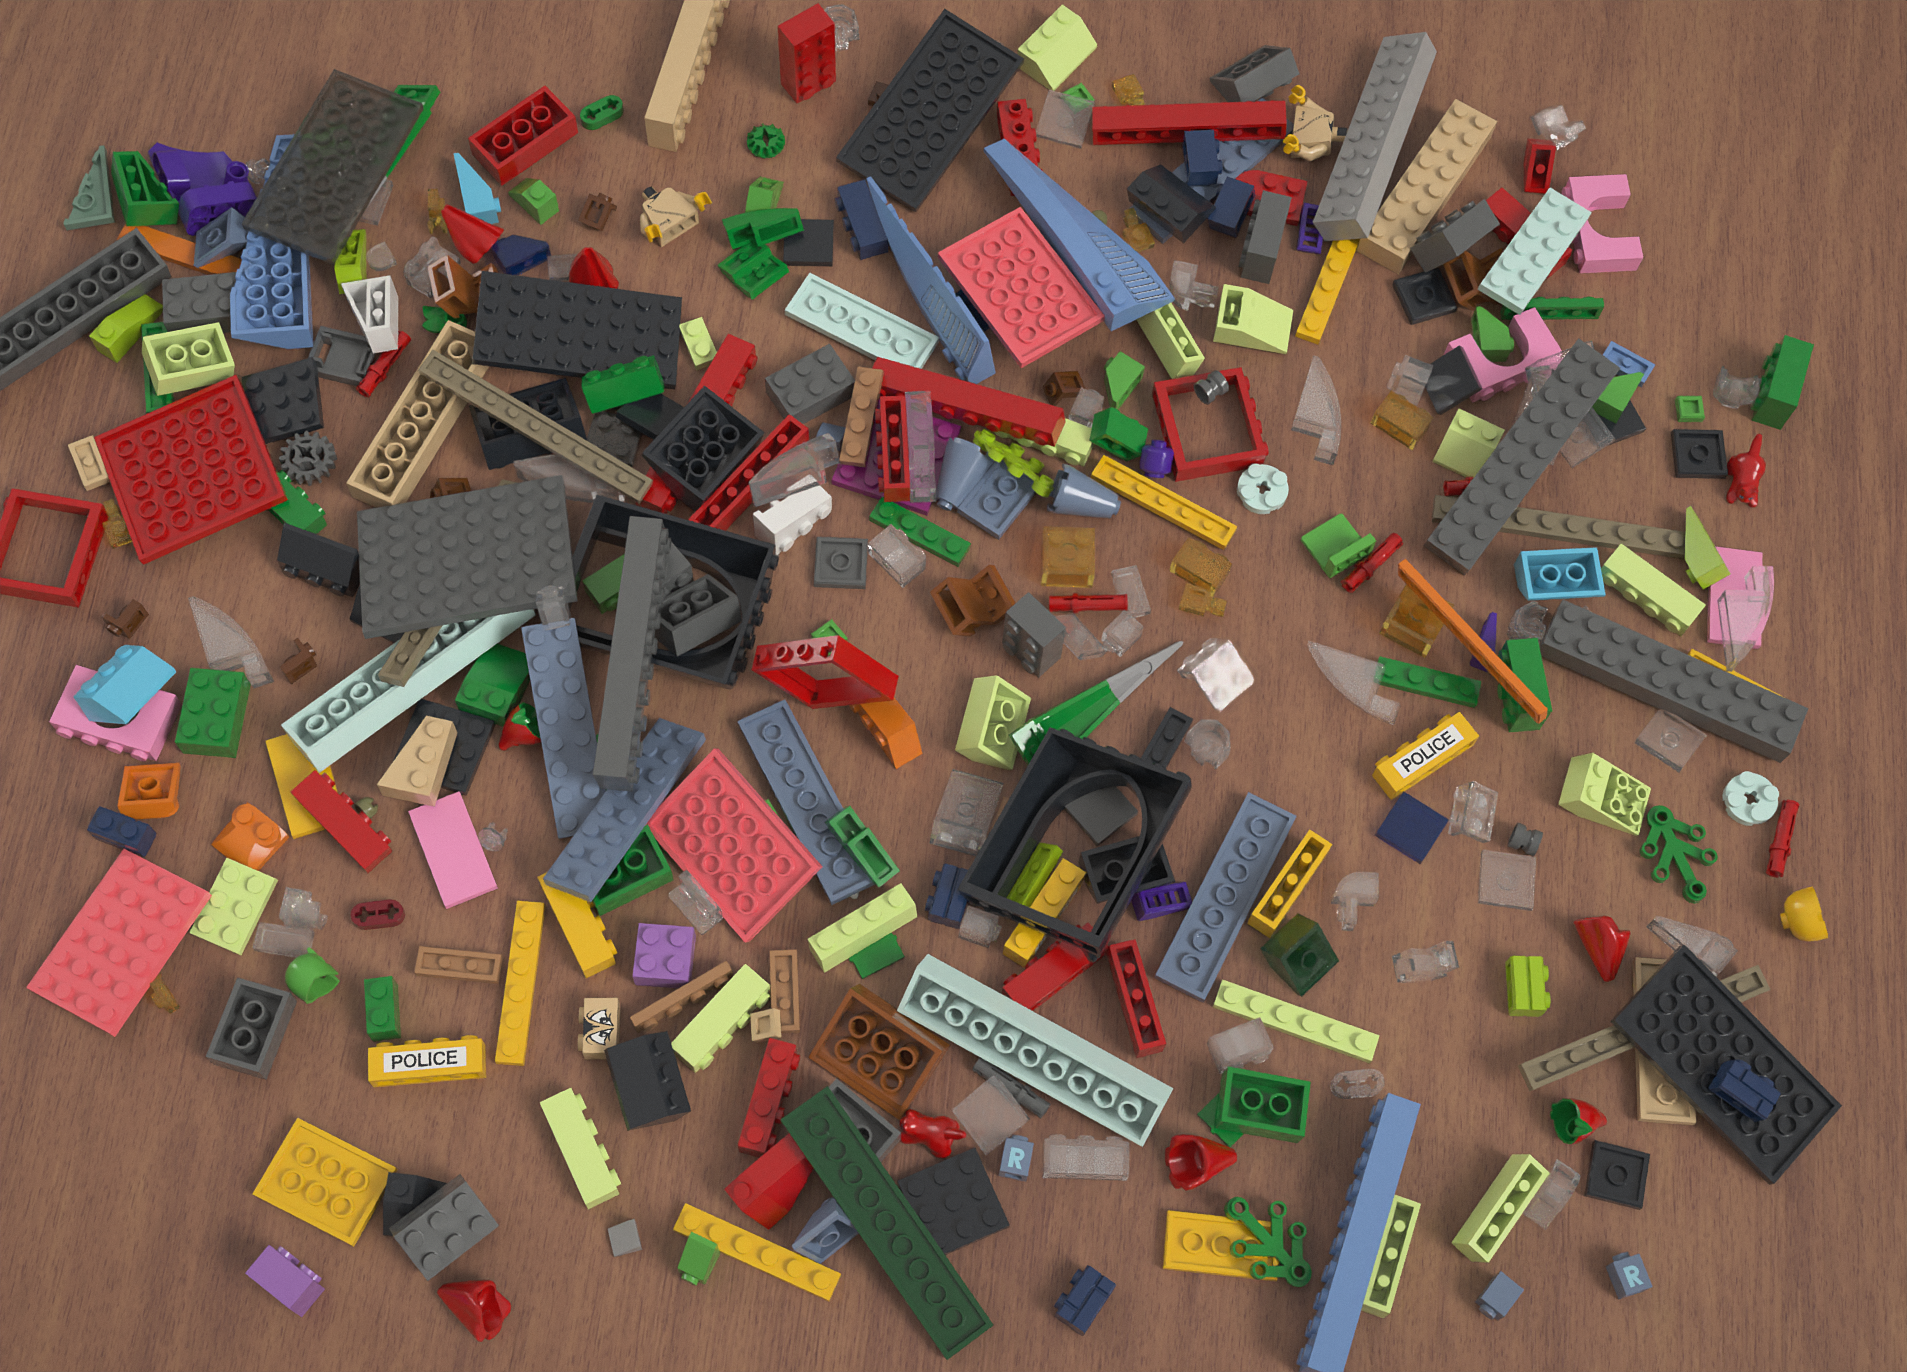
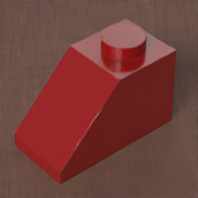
M1527 138L1524 156V192L1546 194L1548 191L1556 152V145L1552 140Z

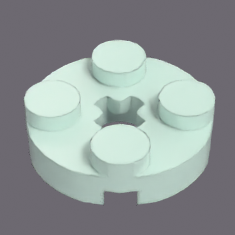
M1264 464L1250 465L1240 476L1237 485V494L1243 501V506L1257 514H1269L1270 511L1281 508L1286 501L1289 491L1286 474L1275 467ZM1265 485L1269 491L1261 494L1257 486Z
M1745 771L1732 778L1725 786L1722 794L1723 801L1725 800L1727 807L1725 810L1728 815L1736 822L1746 826L1765 823L1774 815L1778 807V789L1765 777L1749 771ZM1744 794L1753 795L1756 803L1748 804L1746 802L1747 797Z

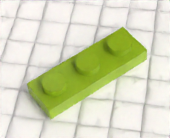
M1039 842L1007 899L1030 908L1038 893L1044 887L1051 871L1057 865L1063 850L1057 845Z

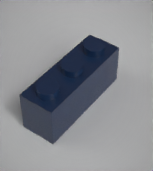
M866 180L837 187V197L834 198L837 211H842L843 213L842 223L845 231H849L851 234L850 244L853 252H858L860 260L888 253V238L881 224Z

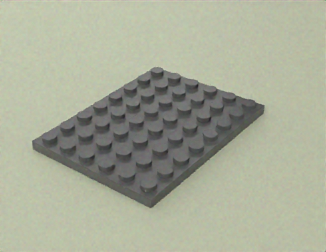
M562 475L357 511L362 630L365 639L578 601L565 485Z

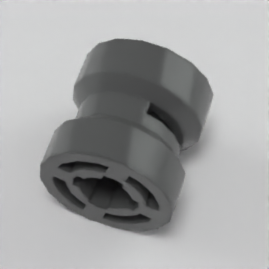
M1214 370L1208 374L1207 379H1201L1194 383V391L1201 402L1209 405L1215 400L1217 395L1221 396L1227 393L1229 385L1225 377L1219 371Z
M1517 822L1510 836L1508 847L1515 850L1521 847L1525 854L1534 857L1541 843L1543 832L1536 829L1528 831L1526 825Z

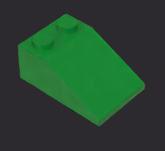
M495 644L480 655L466 675L455 698L458 710L493 720L496 725L504 727L507 717L520 704L530 682L526 653Z

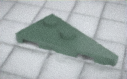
M104 145L99 146L98 151L95 152L92 158V168L89 174H85L78 189L79 193L72 202L73 210L69 219L65 218L64 220L66 230L115 223L107 150Z

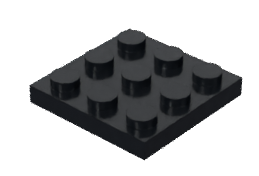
M313 357L242 377L243 389L265 444L294 437L296 433L301 435L305 431L312 432L324 428L317 362Z
M420 699L394 760L426 716L453 721L457 730V736L441 788L455 793L460 791V794L467 796L495 728V721Z
M975 1147L897 1181L902 1194L945 1255L1007 1229L1010 1226Z

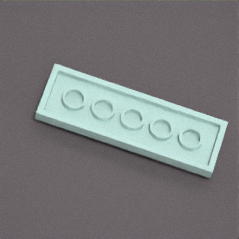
M1549 188L1480 283L1478 290L1521 315L1589 219L1592 212Z
M811 273L808 274L785 309L786 316L875 361L877 357L922 369L939 343L938 336Z

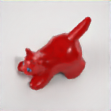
M1760 433L1753 439L1749 452L1732 456L1727 463L1728 475L1733 476L1732 484L1726 495V500L1729 504H1733L1738 499L1743 503H1748L1752 508L1758 504L1759 480L1764 475L1766 467L1764 458L1759 455L1762 445V435Z
M909 1109L906 1111V1116L899 1121L900 1128L903 1131L901 1132L900 1142L904 1144L926 1145L930 1149L931 1154L937 1158L948 1157L952 1152L951 1145L953 1140H961L967 1135L965 1131L959 1129L960 1126L956 1120L947 1116L929 1117L916 1110Z

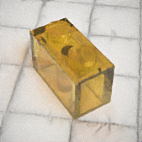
M1390 391L1375 411L1370 424L1413 450L1429 429L1433 417L1425 409L1418 408L1410 403L1403 395Z
M1188 537L1173 558L1170 572L1214 597L1228 577L1232 563L1224 555L1216 554L1207 549L1206 545L1201 541H1194Z

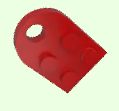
M1249 170L1237 176L1236 180L1254 185L1256 196L1247 215L1252 216L1255 200H1261L1264 190L1292 197L1285 224L1298 226L1308 181L1260 170Z

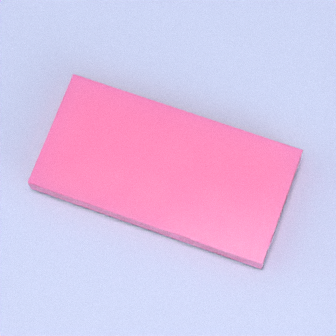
M1716 547L1731 574L1708 587L1707 642L1759 649L1761 646L1763 553Z
M460 791L438 799L435 807L423 805L408 811L446 909L498 889Z

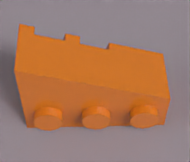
M895 698L893 701L849 705L854 713L858 712L862 723L867 730H870L895 769L923 754L915 722Z

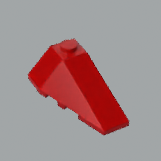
M787 1134L744 1170L724 1190L742 1212L770 1230L792 1210L796 1203L795 1200L806 1185L813 1167L792 1136Z

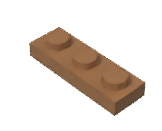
M419 946L414 973L416 976L499 984L503 957L501 954Z
M797 949L770 951L771 1009L780 1010L781 1034L800 1033Z

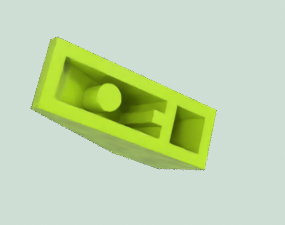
M366 229L351 230L342 244L338 243L334 269L339 294H345L341 283L367 279Z
M144 294L107 316L89 337L98 352L118 363L142 336L141 324L154 323L162 314L163 305Z
M1689 506L1686 508L1685 561L1689 569L1685 571L1693 584L1698 582L1702 589H1705L1731 573L1693 508Z

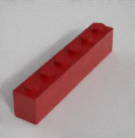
M789 414L688 520L726 531L809 444V428Z

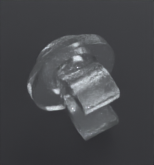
M265 158L258 161L254 159L247 161L246 166L249 169L248 179L255 184L262 183L265 180V169L269 168L270 163Z
M494 822L490 823L488 827L483 828L479 832L478 838L485 849L499 851L504 846L508 829L504 828L499 833L495 830L496 823Z

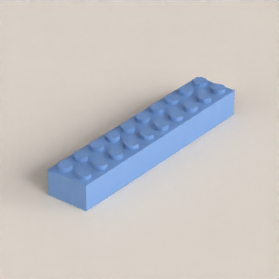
M1387 1093L1382 1100L1378 1099L1376 1106L1373 1105L1368 1121L1372 1122V1125L1368 1132L1364 1133L1361 1142V1148L1365 1150L1361 1157L1357 1158L1353 1169V1174L1357 1175V1177L1354 1179L1353 1184L1349 1185L1345 1200L1349 1201V1204L1346 1206L1345 1211L1341 1212L1337 1227L1341 1228V1231L1338 1233L1337 1238L1333 1239L1330 1246L1329 1254L1333 1255V1258L1329 1265L1325 1266L1322 1273L1321 1282H1324L1325 1285L1321 1292L1317 1293L1314 1300L1313 1309L1317 1310L1313 1319L1309 1320L1304 1336L1309 1339L1305 1347L1301 1348L1298 1354L1296 1364L1300 1366L1299 1372L1344 1371L1421 1105L1419 1103Z

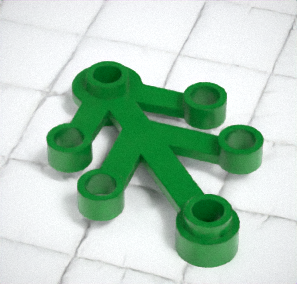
M1654 806L1647 813V823L1650 831L1645 843L1640 847V855L1645 859L1653 858L1658 852L1656 843L1660 834H1662L1665 846L1657 866L1651 872L1653 881L1663 883L1669 878L1670 872L1668 868L1673 857L1686 884L1682 889L1684 899L1689 903H1699L1706 896L1707 889L1701 881L1696 880L1685 855L1699 860L1704 866H1711L1718 859L1717 852L1711 848L1702 850L1677 839L1673 830L1687 835L1693 842H1700L1705 837L1706 830L1702 825L1695 824L1690 826L1674 819L1671 810L1665 806ZM1657 814L1662 815L1665 821H1660L1657 818ZM1693 830L1699 831L1700 837L1695 836ZM1646 846L1652 849V854L1645 851ZM1704 855H1711L1712 861H1708ZM1656 871H1662L1664 878H1660ZM1692 886H1696L1700 893H1695L1692 890Z
M1233 1197L1225 1203L1224 1212L1227 1218L1232 1221L1241 1220L1262 1243L1247 1244L1244 1240H1236L1230 1245L1231 1255L1235 1258H1242L1244 1256L1275 1257L1282 1264V1266H1268L1263 1261L1253 1263L1250 1266V1275L1254 1279L1260 1280L1265 1277L1285 1278L1287 1283L1293 1287L1305 1286L1310 1281L1312 1276L1311 1267L1303 1259L1302 1238L1307 1234L1306 1226L1303 1223L1295 1222L1288 1227L1287 1233L1291 1238V1256L1283 1249V1217L1286 1215L1287 1207L1282 1201H1274L1268 1206V1214L1271 1218V1235L1249 1212V1205L1244 1198ZM1236 1203L1242 1206L1241 1213L1236 1212L1234 1208ZM1274 1205H1278L1281 1208L1280 1215L1274 1213ZM1294 1226H1297V1227L1300 1228V1230H1301V1235H1300V1236H1296V1235L1294 1234V1232H1293ZM1236 1244H1240L1243 1247L1242 1254L1236 1252ZM1257 1265L1263 1268L1262 1276L1258 1275L1255 1271ZM1296 1267L1302 1270L1301 1277L1295 1275L1294 1270Z

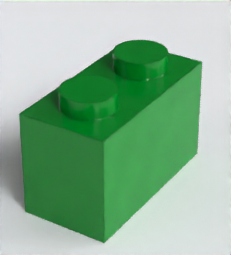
M1110 407L1094 414L1089 441L1125 461H1130L1141 456L1142 447L1146 444L1148 428L1139 424L1137 420L1120 413L1118 409Z
M392 976L364 979L368 1036L373 1042L401 1038L398 984Z

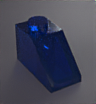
M517 235L501 238L491 247L494 259L504 274L518 276L552 259L550 248L546 241Z

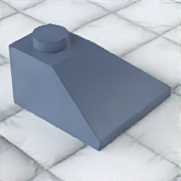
M230 208L198 230L196 234L194 266L196 268L202 267L245 248L248 242L247 234L251 222L235 209Z
M832 1197L825 1200L821 1207L813 1213L792 1244V1247L796 1252L821 1264L859 1233L840 1205Z

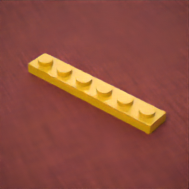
M1360 239L1333 240L1295 337L1317 345L1319 344Z
M1103 455L1091 474V478L1101 485L1222 550L1226 548L1237 529L1236 525Z
M517 901L495 1056L496 1064L524 1066L545 903Z
M686 1203L673 1228L674 1232L687 1238L691 1232L718 1244L720 1253L828 1302L841 1277L839 1272Z

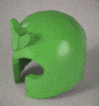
M308 947V953L295 958L289 964L285 973V983L289 990L306 1004H310L317 998L328 994L340 982L335 976L339 973L330 964H327L314 950Z

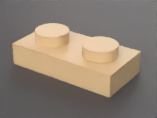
M93 435L68 444L87 491L110 482Z

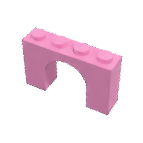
M1626 174L1569 177L1566 186L1562 188V195L1591 212L1599 209L1624 208L1630 197V190ZM1588 220L1572 241L1575 248L1574 263L1578 264L1579 273L1636 271L1643 259L1639 237H1605L1594 231Z
M1535 307L1522 312L1521 315L1513 316L1508 327L1523 355V361L1517 365L1504 367L1490 362L1483 355L1471 334L1448 343L1444 355L1457 346H1462L1483 388L1469 397L1472 403L1480 399L1482 401L1488 400L1495 393L1502 390L1504 392L1509 391L1523 381L1525 383L1531 382L1538 375L1545 372L1550 374L1562 361L1564 353Z
M76 665L49 721L56 729V733L68 739H71L72 736L81 738L82 742L90 746L104 745L106 749L117 754H121L124 751L140 761H146L147 759L157 761L182 706L177 696L159 690L140 709L138 715L130 723L119 728H104L97 725L96 722L89 721L73 697L81 689L82 684L90 680L98 671Z

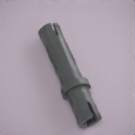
M981 1057L972 1069V1071L1014 1099L1015 1104L1024 1106L1040 1119L1051 1105L1031 1091L1030 1086L1027 1084L1024 1086L999 1067Z

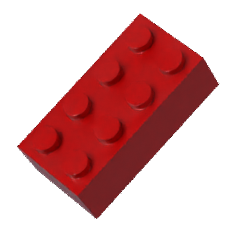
M819 3L777 26L781 85L796 104L810 99L818 91L829 88L836 82L835 23Z
M544 85L468 138L472 155L503 186L578 134L575 115Z

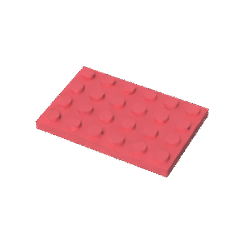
M1021 207L938 252L940 262L1020 368L1025 367L1104 321L1105 315Z
M716 748L665 799L647 822L659 844L745 943L750 942L823 867L726 756Z
M123 849L26 988L115 1037L212 895L187 880Z

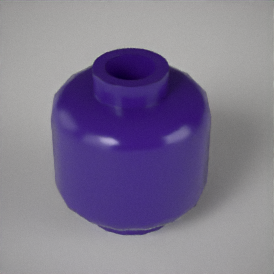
M1152 440L1151 444L1142 447L1139 466L1145 472V476L1164 478L1165 474L1172 471L1174 451L1166 446V441Z

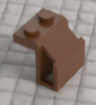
M1503 248L1496 250L1481 260L1464 251L1458 257L1443 264L1459 304L1469 310H1475L1476 305L1491 302L1494 305L1501 304L1479 291L1478 287L1504 252ZM1462 258L1466 270H1462L1454 262Z
M448 255L427 267L435 303L453 318H460L459 314H477L482 271L498 273L497 268L490 263L470 275ZM445 265L448 278L437 269Z
M988 565L972 579L947 577L930 591L953 635L972 636L976 634L974 629L984 624H998L1005 619L1006 611L1015 604L995 565Z

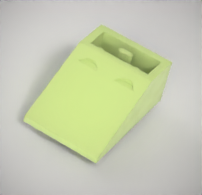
M1224 284L1219 302L1213 342L1287 354L1293 310L1249 288Z
M1589 753L1571 758L1558 805L1579 817L1637 836L1640 832L1651 788L1598 755Z

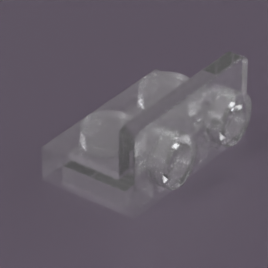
M432 236L428 242L422 244L413 260H409L403 270L406 283L431 298L433 291L427 267L446 255L450 256L458 264L461 263L460 259L439 246L438 239ZM445 265L437 269L448 278Z
M1475 781L1457 786L1454 793L1452 814L1449 818L1448 834L1452 836L1464 834L1481 843L1489 842L1498 792Z
M685 870L678 876L680 885L672 890L668 896L701 935H704L723 920L722 910L688 870Z

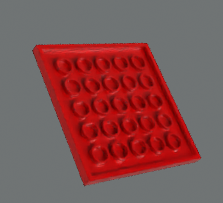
M237 375L224 379L94 437L137 556L143 565L288 500Z

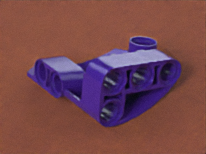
M158 142L148 151L160 183L163 182L172 199L176 198L179 202L178 214L188 235L196 236L198 230L230 208L235 209L242 216L246 217L258 206L259 201L252 185L248 181V167L242 162L232 161L224 151L193 152L168 147Z

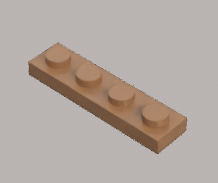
M857 368L839 459L840 464L866 467L875 421V409H877L884 375L881 369Z
M727 961L719 964L632 1015L630 1020L636 1032L652 1030L658 1025V1021L664 1017H674L683 1010L682 1007L690 1002L695 1004L703 1000L707 996L706 993L710 990L723 988L733 977L730 965Z

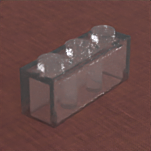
M1054 1134L1044 1139L1042 1178L1127 1181L1129 1177V1141H1123L1122 1137L1110 1136L1106 1137V1140H1094V1136L1082 1135L1078 1136V1139H1066L1065 1135Z

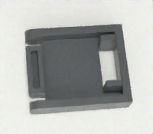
M320 326L308 358L313 357L317 362L319 378L357 386L367 374V369L372 364L376 353L372 352L365 336ZM323 344L331 345L325 364H323L321 358H318Z

